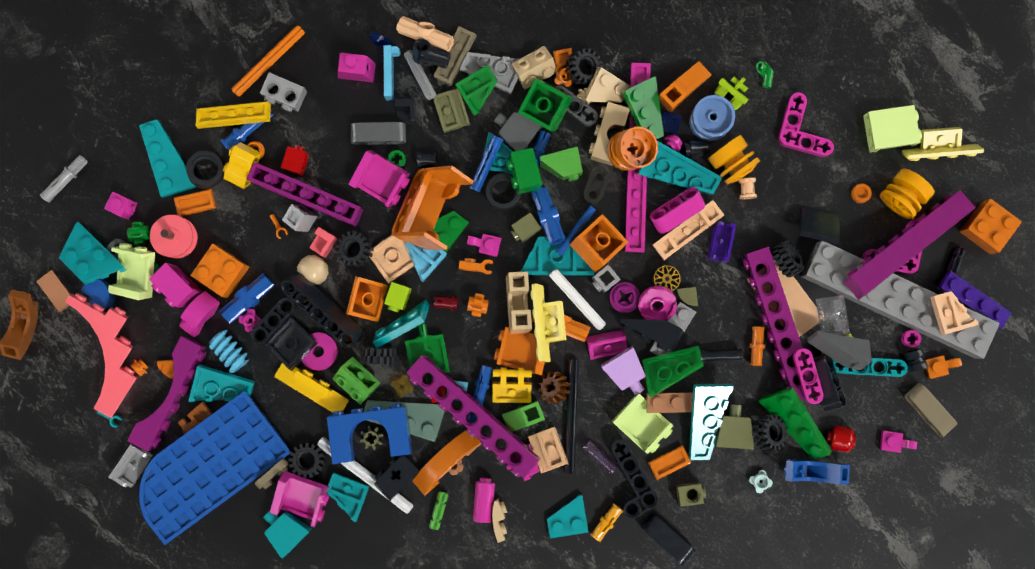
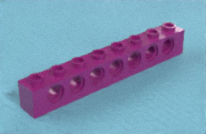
M765 247L744 254L745 259H742L745 269H749L751 275L749 282L751 287L756 290L755 300L758 307L761 306L763 314H761L764 325L767 324L769 332H767L770 343L774 344L775 350L773 354L776 361H779L781 369H779L780 375L783 380H786L788 385L785 389L793 387L799 398L803 400L805 398L800 383L797 385L793 383V377L797 375L795 364L793 366L787 365L788 357L793 356L797 349L803 347L770 249ZM758 264H762L765 267V272L762 275L756 272ZM765 282L771 285L769 293H764L762 290V285ZM771 301L777 303V309L773 312L768 308V304ZM777 319L783 321V327L780 330H777L774 326ZM786 337L789 339V346L782 348L781 340ZM803 352L798 357V360H802L804 366H800V369L809 367L805 363L806 356ZM810 370L803 373V379L806 382L813 379ZM815 383L813 385H805L806 388H811L812 393L809 397L818 395V392H814L812 387L815 386Z
M421 355L408 370L407 374L410 376L408 379L417 386L419 384L424 389L423 393L427 397L436 399L439 402L437 405L446 412L448 410L453 415L452 419L456 423L466 426L468 428L466 431L474 438L477 436L482 441L481 445L485 449L495 452L497 454L496 458L502 464L507 463L515 476L518 478L521 476L524 479L540 461L541 458L426 355ZM426 373H430L433 376L431 384L425 381ZM441 386L447 388L448 394L446 396L440 395L439 388ZM455 399L461 400V409L454 407L453 402ZM469 412L477 415L476 422L469 421ZM484 425L491 427V435L483 433L482 428ZM500 438L504 439L507 444L506 448H499L497 440ZM512 452L520 453L521 461H514L511 457Z

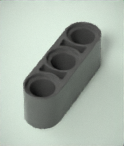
M372 122L351 124V144L382 145L406 143V123Z

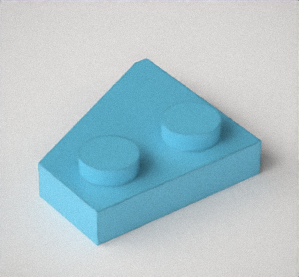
M408 242L405 243L406 250L422 282L425 281L447 255L443 250H427Z

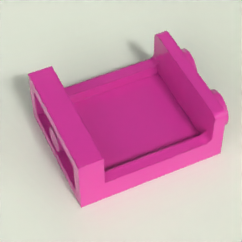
M369 150L365 152L349 185L362 189L385 203V206L389 208L396 205L400 200L401 196L399 193L402 188L405 189L410 181L408 179L410 173L374 151Z
M285 471L278 480L270 513L278 515L282 509L312 520L311 527H315L317 522H321L325 511L322 508L326 506L330 496L327 494L329 486Z

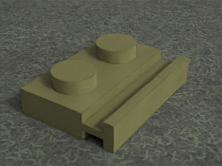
M458 88L437 94L433 98L444 133L470 125Z

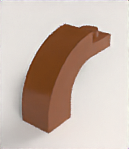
M11 290L8 294L12 311L11 321L7 332L0 341L2 356L21 360L34 335L38 318V304L36 301H32L31 294Z

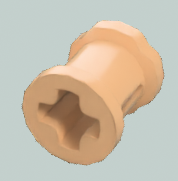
M742 178L739 180L741 184L740 199L757 198L754 190L756 178Z

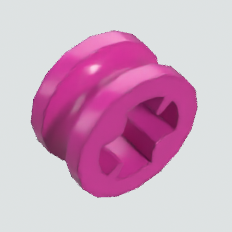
M915 330L905 331L901 336V342L906 347H917L921 343V335ZM910 333L912 337L915 336V341H912V344H910L911 341H907Z

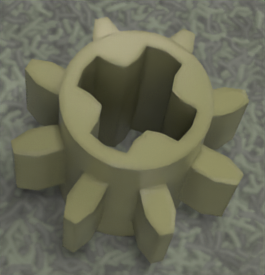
M368 426V432H361L364 438L360 442H365V449L372 446L373 450H376L377 443L379 445L383 444L380 437L384 436V434H379V427L372 430L371 426ZM370 433L372 436L376 435L377 439L374 440V443L372 440H368Z

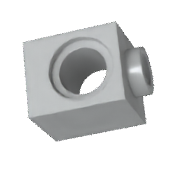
M291 204L282 221L295 231L308 232L317 215L303 205Z

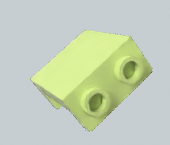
M914 105L870 111L863 115L869 153L877 152L880 149L907 145L915 146L921 143L922 133L918 129L917 123L919 115Z
M120 243L119 246L112 247L111 251L118 253V261L127 270L122 273L117 271V284L109 285V293L136 300L152 298L153 288L151 285L153 283L149 278L154 274L155 252L147 251L146 247L133 248L128 243Z
M640 394L635 395L612 420L621 431L647 454L655 452L660 446L658 442L662 438L666 439L673 431L671 429L673 424L660 413H646V400Z

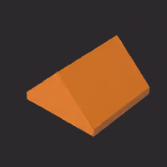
M356 276L346 314L379 322L388 285Z

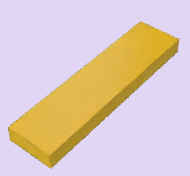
M267 101L196 109L195 126L200 129L270 122L271 104Z

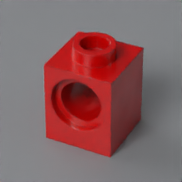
M294 145L293 148L288 146L281 169L303 176L309 158L305 148Z

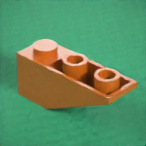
M698 61L659 95V102L671 113L712 74Z

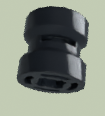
M923 348L903 353L905 359L908 360L907 367L909 372L928 368L927 361L923 357Z

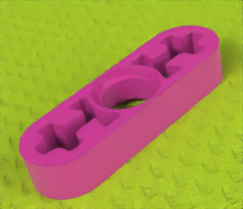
M799 348L794 352L793 360L804 398L811 404H818L823 399V391L813 355L808 349ZM801 352L807 354L808 357L805 358L806 365L810 364L811 367L800 369V366H804L803 361L798 360ZM807 370L813 373V379L809 382L803 379V373ZM814 383H816V386H812L814 392H818V395L815 396V400L809 397V395L812 393L811 388H806L805 385H813Z

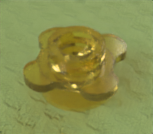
M402 375L401 379L394 380L391 383V387L397 392L396 396L399 398L414 390L406 375Z

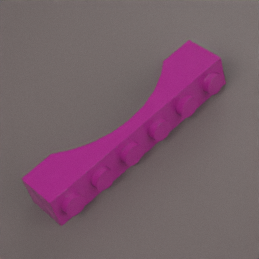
M180 337L172 353L174 376L169 394L163 404L152 415L136 423L127 440L128 442L146 451H152L159 447L163 431L169 428L171 424L169 420L172 414L177 412L181 396L183 397L187 393L189 388L187 385L190 379L192 380L195 377L196 367L199 362L203 361L206 355V346L188 337Z

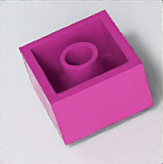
M165 263L149 278L153 283L151 285L152 288L159 294L162 292L167 297L165 301L172 307L187 308L196 297L203 293L178 266Z

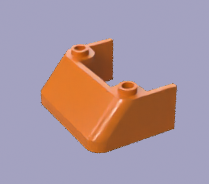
M453 166L420 169L415 174L392 228V235L402 241L427 250H446L448 246L439 241V235L433 229L445 200L456 197L459 193L460 185H470L474 181Z

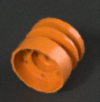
M633 127L618 132L610 139L608 144L609 159L620 170L630 171L648 166L655 160L658 153L656 137L650 130L644 127Z

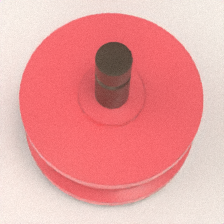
M166 215L159 218L153 224L150 231V241L155 251L163 256L174 259L188 256L195 249L198 240L195 226L189 220L177 215Z

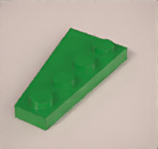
M793 387L759 399L758 402L771 415L782 417V420L785 421L784 426L788 428L786 430L787 433L813 460L830 455L832 450Z

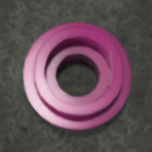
M671 134L664 139L665 145L676 152L681 149L682 141L678 136Z

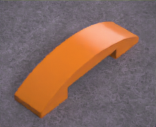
M464 431L443 447L413 479V483L426 496L439 484V479L465 455L469 456L482 442L477 437L474 438L467 431Z

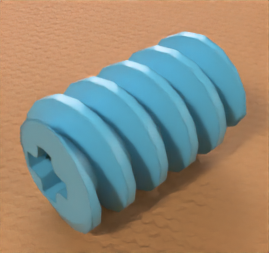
M224 330L209 341V348L211 350L216 349L214 354L216 356L221 355L219 360L226 361L224 366H231L229 372L234 373L242 368L249 359L245 360L247 353L240 355L242 347L235 349L234 347L238 342L230 343L232 335L225 337L227 330Z

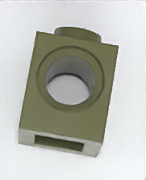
M531 213L511 225L513 229L511 234L516 241L520 240L522 243L541 231V227Z
M699 482L675 485L677 501L680 507L704 504L703 498H706L705 487H702ZM690 489H695L696 496L688 499L687 492Z

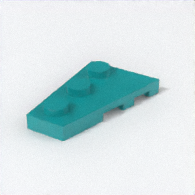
M199 364L188 402L205 400V402H212L213 400L231 401L244 390L251 397L255 381Z

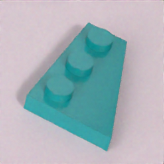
M426 299L388 326L377 330L372 342L375 347L379 348L424 323L430 306Z

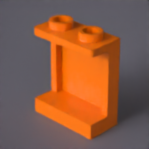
M509 327L501 330L498 340L502 342L500 349L496 348L494 356L497 364L515 369L524 368V370H532V373L542 375L545 362H539L536 355L537 339L533 333L510 334Z

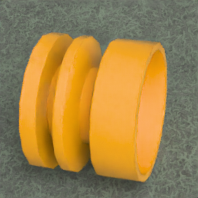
M741 135L708 158L715 169L722 166L726 168L720 174L721 178L728 173L731 175V177L724 181L726 185L742 179L753 171L757 163L760 162L758 157L751 162L748 160L754 154L753 151L744 155L742 151L748 144Z
M903 168L893 178L894 184H888L886 190L881 192L880 198L898 215L906 219H913L922 208L920 204H926L935 191L922 176Z

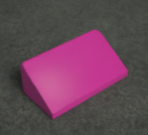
M624 330L602 333L586 338L591 360L617 355L627 349Z

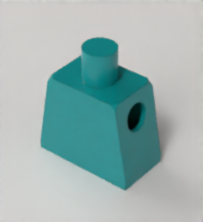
M269 511L263 517L271 525L264 533L282 559L312 530L311 527L287 511L280 517Z

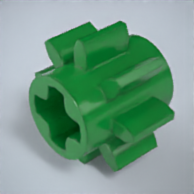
M133 222L132 227L127 229V236L130 242H134V245L147 244L146 240L150 239L151 230L148 225H144V222Z

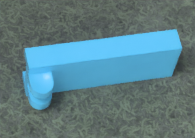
M384 45V97L386 101L394 100L393 57H398L401 54L397 46Z

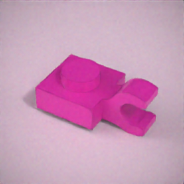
M483 234L482 239L468 236L467 245L480 247L479 253L497 257L501 238Z
M882 430L880 450L901 453V447L917 449V442L904 440L902 433Z

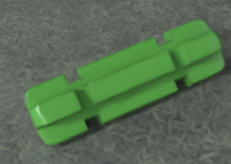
M438 492V501L435 502L432 513L433 519L430 521L429 528L434 530L440 528V520L443 517L448 493Z

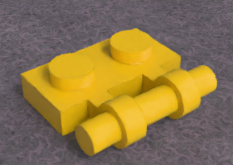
M507 367L493 369V377H501V382H493V403H531V382H524V377L532 378V370H524V368L511 370L507 369ZM506 377H518V382H506Z

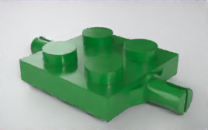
M426 324L418 325L420 336L414 340L405 341L410 368L421 355H426L445 373L450 372L444 335H427ZM426 373L425 378H428V383L431 384L433 376L430 373Z

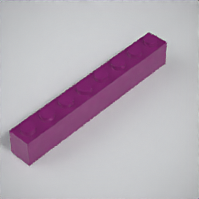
M961 190L955 195L951 192L944 197L942 205L939 203L935 204L929 209L931 213L928 216L924 213L915 220L918 224L915 226L910 224L902 230L904 234L901 237L897 234L889 240L890 245L887 248L884 245L874 252L877 256L873 259L869 256L861 262L863 267L859 270L855 267L847 273L849 278L843 282L858 300L872 291L976 208Z

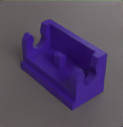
M723 221L714 223L707 260L721 263L729 262L736 224H725Z

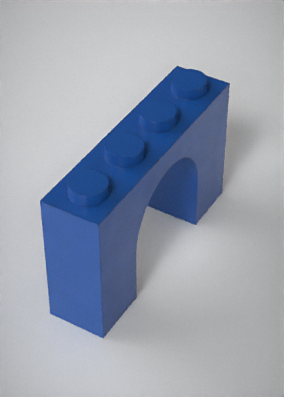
M401 403L391 404L388 409H382V406L370 407L371 411L363 412V408L352 409L349 414H344V411L332 412V416L327 417L332 464L355 460L353 432L356 426L364 420H374L385 427L388 433L391 457L411 454L412 445L407 406L402 407Z

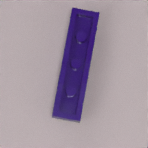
M951 271L946 272L937 287L945 293L952 291L958 298L959 303L1000 323L998 329L1003 328L1011 315L1010 311Z

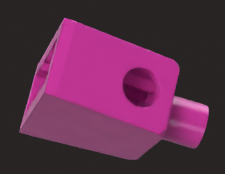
M340 53L338 78L373 82L376 64L365 55Z

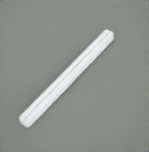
M322 437L317 446L331 456L330 441ZM355 460L341 463L383 495L374 486V483L377 481L374 474ZM399 493L390 501L407 514L413 508V504Z

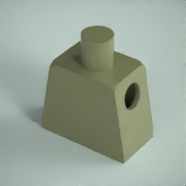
M730 404L729 416H722L723 421L721 427L718 428L714 446L754 450L751 419L749 417H741L742 405Z

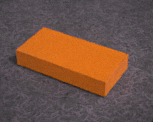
M212 189L174 198L177 215L180 217L217 208Z
M683 445L648 462L656 480L691 463Z

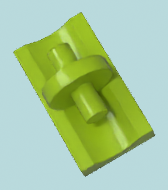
M736 77L730 80L736 85L735 87L722 78L714 92L721 97L730 92L734 96L730 101L734 110H737L742 104L745 105L749 100L738 91L739 88L744 93L748 90V87L743 84L746 80L744 77L740 81Z

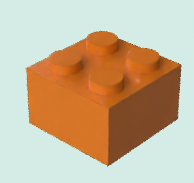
M988 199L979 204L959 232L987 253L995 254L1003 249L1022 221L992 199Z
M602 214L569 245L596 273L628 241Z
M212 244L190 276L221 297L229 298L249 269V266L220 246Z

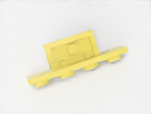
M960 127L921 130L920 148L902 150V155L910 161H918L920 158L938 159L939 156L955 158L958 155L976 156L977 153H984V148L978 144L961 145L962 128Z
M532 284L530 294L534 306L532 315L535 319L536 355L539 362H550L549 343L566 340L563 302L545 303L543 285Z

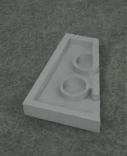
M467 52L460 71L471 75L489 64L498 79L495 87L511 94L519 79L512 63L519 59Z

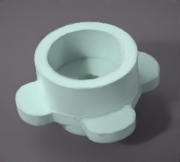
M760 470L757 475L749 478V482L755 486L757 493H763V490H766L773 484L772 480L766 476V471Z

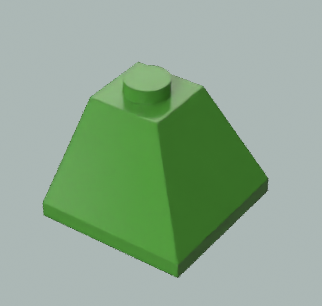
M578 147L540 156V167L562 180L574 181L582 175Z

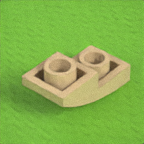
M497 498L493 504L492 520L494 533L499 543L505 540V534H507L504 523L499 522L505 519L504 513H507L504 502H500Z

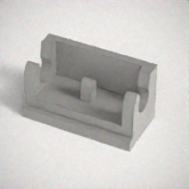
M130 444L109 475V478L123 487H133L154 454L134 444Z

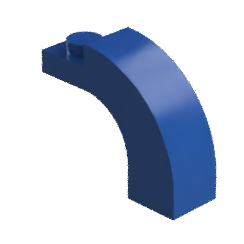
M796 459L786 461L784 468L785 481H814L838 485L849 484V464Z

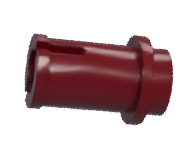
M435 296L434 308L451 309V311L458 309V298H455V296Z

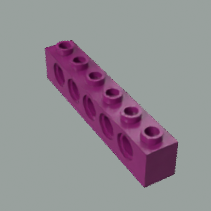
M254 162L246 179L255 185L354 227L357 226L363 212L360 206Z

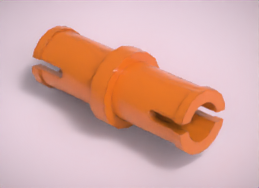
M754 326L752 327V344L749 346L751 348L750 365L762 366L763 349H765L763 344L765 327Z

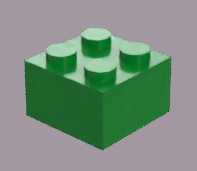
M535 78L518 113L550 131H556L574 97L543 80Z

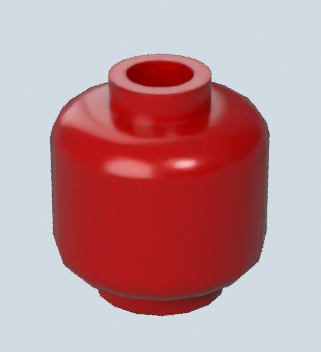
M836 425L833 427V431H828L827 442L831 443L832 450L848 453L851 451V448L855 449L857 433H854L850 427Z

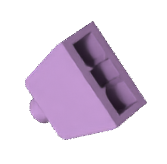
M633 346L601 364L602 369L621 390L630 387L634 395L644 390L639 380L643 379L645 374Z

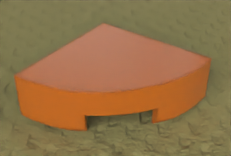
M572 48L553 51L556 67L561 66L564 68L568 65L566 61L570 59L569 56L572 54Z
M173 360L157 361L159 370L167 377L173 379Z

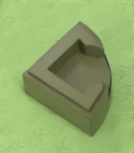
M696 287L676 289L678 297L684 303L690 306H698Z

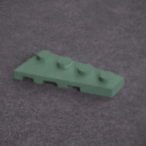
M367 400L364 412L371 411L370 407L382 406V409H388L391 404L401 403L402 407L407 406L410 434L433 442L436 441L445 413L437 404ZM367 420V421H370V422H373V423L382 425V424H380V423L377 422V421Z

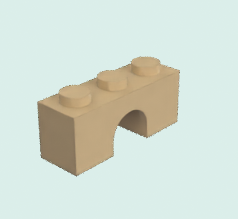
M608 102L607 107H602L600 118H603L601 125L597 124L594 133L597 136L596 143H591L588 152L592 154L591 160L610 166L613 165L608 156L610 140L607 137V132L612 128L624 129L630 111L629 108Z
M508 272L506 276L509 333H529L532 329L531 310L528 309L527 302L529 292L528 272Z

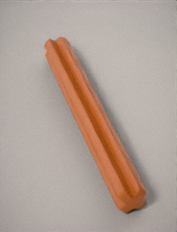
M298 25L295 26L232 87V91L237 96H241L304 35V30Z

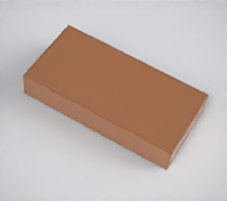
M55 270L49 271L36 281L58 312H62L70 306L65 301L72 293Z

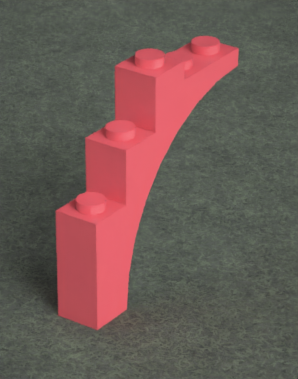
M70 294L65 302L76 309L90 323L103 349L105 378L101 395L94 409L112 418L138 376L131 367L121 366L133 348L130 345L131 341L122 336L120 338L116 337L128 316L125 315L126 311L119 307H115V309L111 307L106 313L102 306L86 302L87 298L81 294Z

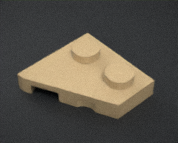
M597 67L582 101L622 103L624 100L622 92L629 89L630 85L602 67Z

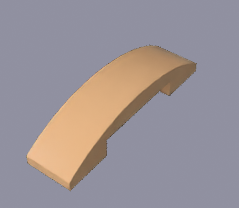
M712 200L703 210L654 243L653 247L662 259L665 260L722 218L724 214Z

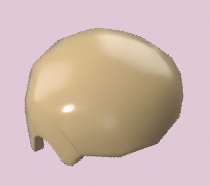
M307 255L300 260L297 266V272L304 275L313 285H319L324 282L329 274L327 263L316 255Z

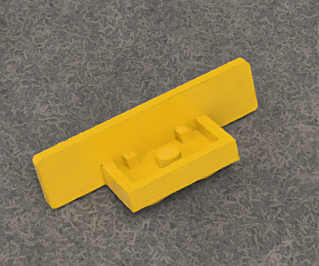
M283 363L275 374V378L331 412L343 411L349 399L331 389L329 383L322 379L318 381L313 378L314 374L306 369L302 371L295 367L291 371Z

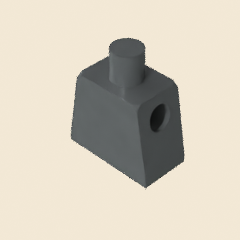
M514 112L510 118L499 113L494 120L496 124L502 127L498 133L499 137L504 140L513 152L527 149L542 129L541 125L517 112Z

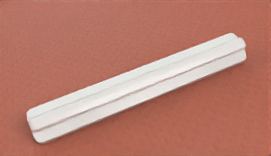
M558 269L553 270L549 274L551 279L596 329L600 330L606 325L603 319Z

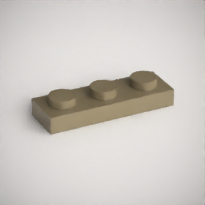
M460 26L458 27L453 37V46L449 51L451 53L447 69L438 66L433 76L435 79L452 86L467 52H469L477 37L475 33Z

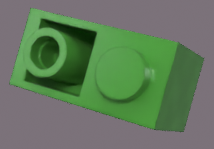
M538 400L502 414L506 427L511 432L545 420Z

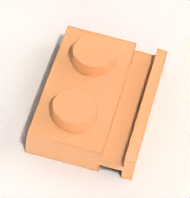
M555 427L528 437L533 452L541 458L538 462L541 473L568 464Z

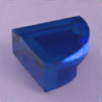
M372 32L370 38L373 44L383 48L384 45L392 46L393 43L378 33Z

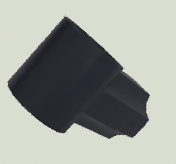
M418 39L414 42L412 59L415 63L420 65L430 63L447 69L451 58L450 52L432 47L429 41L425 39Z

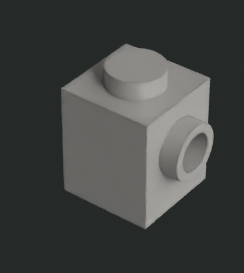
M607 265L592 278L594 281L592 284L598 292L602 290L605 293L621 279Z

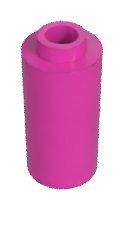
M480 478V481H476L473 510L474 522H492L495 483L491 482V478Z

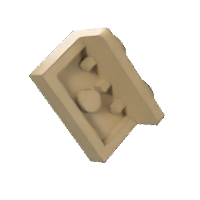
M545 46L512 63L524 90L532 86L535 78L544 80L556 73L553 57Z

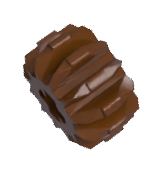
M557 371L555 373L548 372V376L543 375V382H538L541 388L537 390L538 393H542L541 399L547 400L549 404L553 402L559 404L560 399L565 401L566 396L564 394L570 393L566 389L571 385L569 382H566L567 377L561 376V372Z

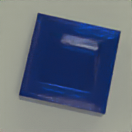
M664 111L662 115L663 132L677 135L682 116Z

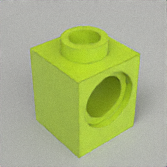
M391 282L384 304L389 305V310L398 313L400 309L405 310L412 289Z

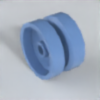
M718 95L706 96L697 103L691 112L689 119L690 129L700 140L707 142L717 141L723 138L734 125L735 110L732 104L724 97Z

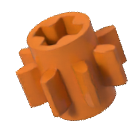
M475 293V297L470 296L467 311H472V316L481 317V313H487L489 300L484 299L485 295Z

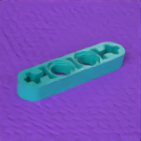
M872 358V362L865 366L862 371L854 370L851 367H841L839 370V367L835 365L838 362L833 359L836 372L840 374L901 377L907 373L908 369L907 364L903 360ZM878 361L883 365V370L879 373L873 368L874 364ZM897 363L902 368L898 371V374L897 370H888V366H897Z

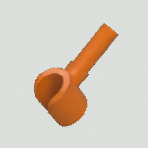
M270 215L277 229L276 236L282 239L279 235L280 230H284L286 235H288V230L279 224L275 215Z

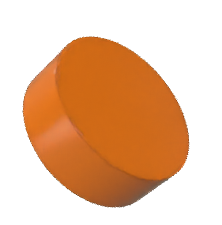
M862 183L857 184L851 191V197L856 203H865L872 195L870 187Z

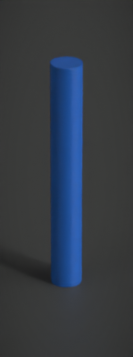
M592 206L588 207L567 235L565 241L556 250V253L560 256L564 254L570 246L569 244L576 238L596 211L595 208Z

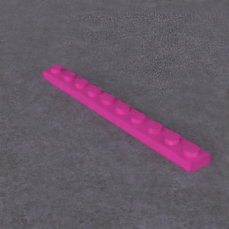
M631 63L630 88L650 79L651 63ZM629 111L630 129L633 127H637V125L634 121L631 112ZM640 168L627 171L625 239L628 243L625 245V252L644 253L647 177L637 175Z

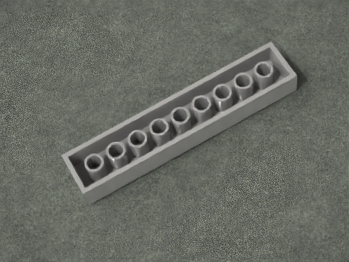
M819 241L816 243L801 275L802 278L975 359L985 358L1000 323L966 308L968 315L972 319H976L979 325L941 335L930 297L938 294L895 274L890 275L872 291L858 300L843 281L849 278L847 273L857 267L859 270L863 267L861 262L864 260L827 242Z

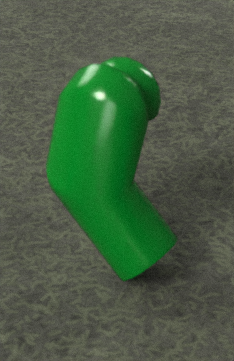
M764 61L757 62L756 70L763 77L762 88H772L773 69Z

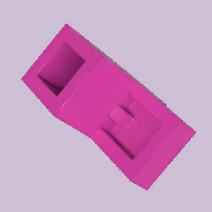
M204 291L185 309L180 317L182 319L180 327L195 338L199 335L204 323L215 314L220 302Z

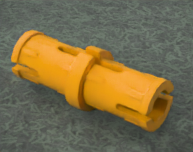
M613 503L605 516L600 518V522L594 531L591 532V536L601 542L608 530L614 527L613 524L623 512V509Z

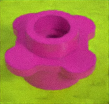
M249 309L244 316L239 317V322L245 326L247 332H251L261 321V318L255 314L253 309Z

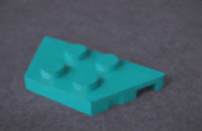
M79 222L75 224L59 259L85 285L95 282L97 279L107 278L111 273L117 271L122 273L127 270Z
M547 237L537 238L521 272H528V275H549L553 270L558 269L563 276H594L592 268L571 246L560 256L556 253V250L561 244L549 245Z

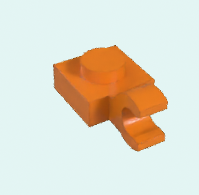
M464 258V261L459 262V269L490 275L492 271H487L485 265L493 264V261L484 260L479 264L476 263V259Z
M938 356L925 360L928 364V368L925 369L928 379L948 375V368L962 366L960 358L945 360L944 356Z

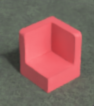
M318 227L315 232L317 236L312 242L310 249L326 258L338 239Z

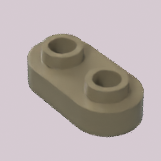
M285 458L280 460L258 479L255 485L259 489L264 488L266 490L274 483L272 480L277 475L281 477L285 471L289 470L287 467L289 462Z

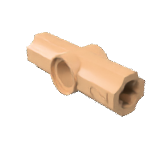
M403 16L397 24L396 30H398V33L415 40L425 39L429 41L432 47L449 52L453 46V36L435 29L432 23H419Z

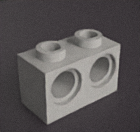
M268 73L260 91L264 101H269L272 105L276 102L282 105V109L292 112V110L299 111L307 93L304 87L272 73ZM273 87H278L277 93L270 94ZM290 94H296L293 101L289 102L287 100Z

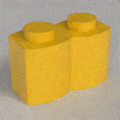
M240 142L231 147L228 154L230 159L225 164L223 172L225 180L245 189L251 183L246 179L254 162H259L261 152Z

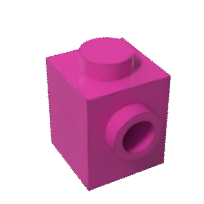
M112 192L104 209L129 220L135 211L137 202Z

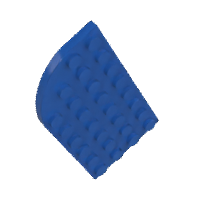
M246 390L159 452L148 464L140 484V507L146 522L164 545L291 453L292 450Z

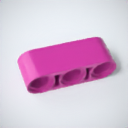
M692 187L654 210L650 214V219L658 233H667L703 210L705 202L698 188Z

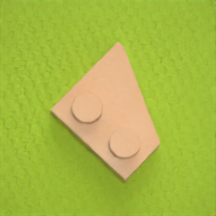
M952 291L930 297L941 335L979 325L976 319H972L968 315L967 309L958 302V298Z

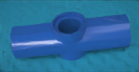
M541 187L540 190L531 192L537 209V217L541 227L544 228L549 245H558L565 241L556 206L552 203L547 187Z
M264 273L261 274L249 286L243 287L234 295L235 298L220 310L221 315L229 323L234 322L245 311L255 307L260 302V298L275 285Z

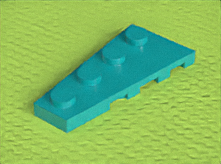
M657 141L658 153L655 160L650 165L640 168L637 175L688 189L696 187L699 192L710 195L714 194L722 179L719 175Z

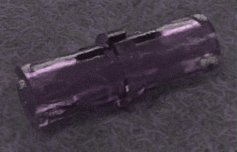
M588 440L582 447V450L594 459V463H599L610 475L618 468L619 465L606 455L607 452L601 451L591 440Z

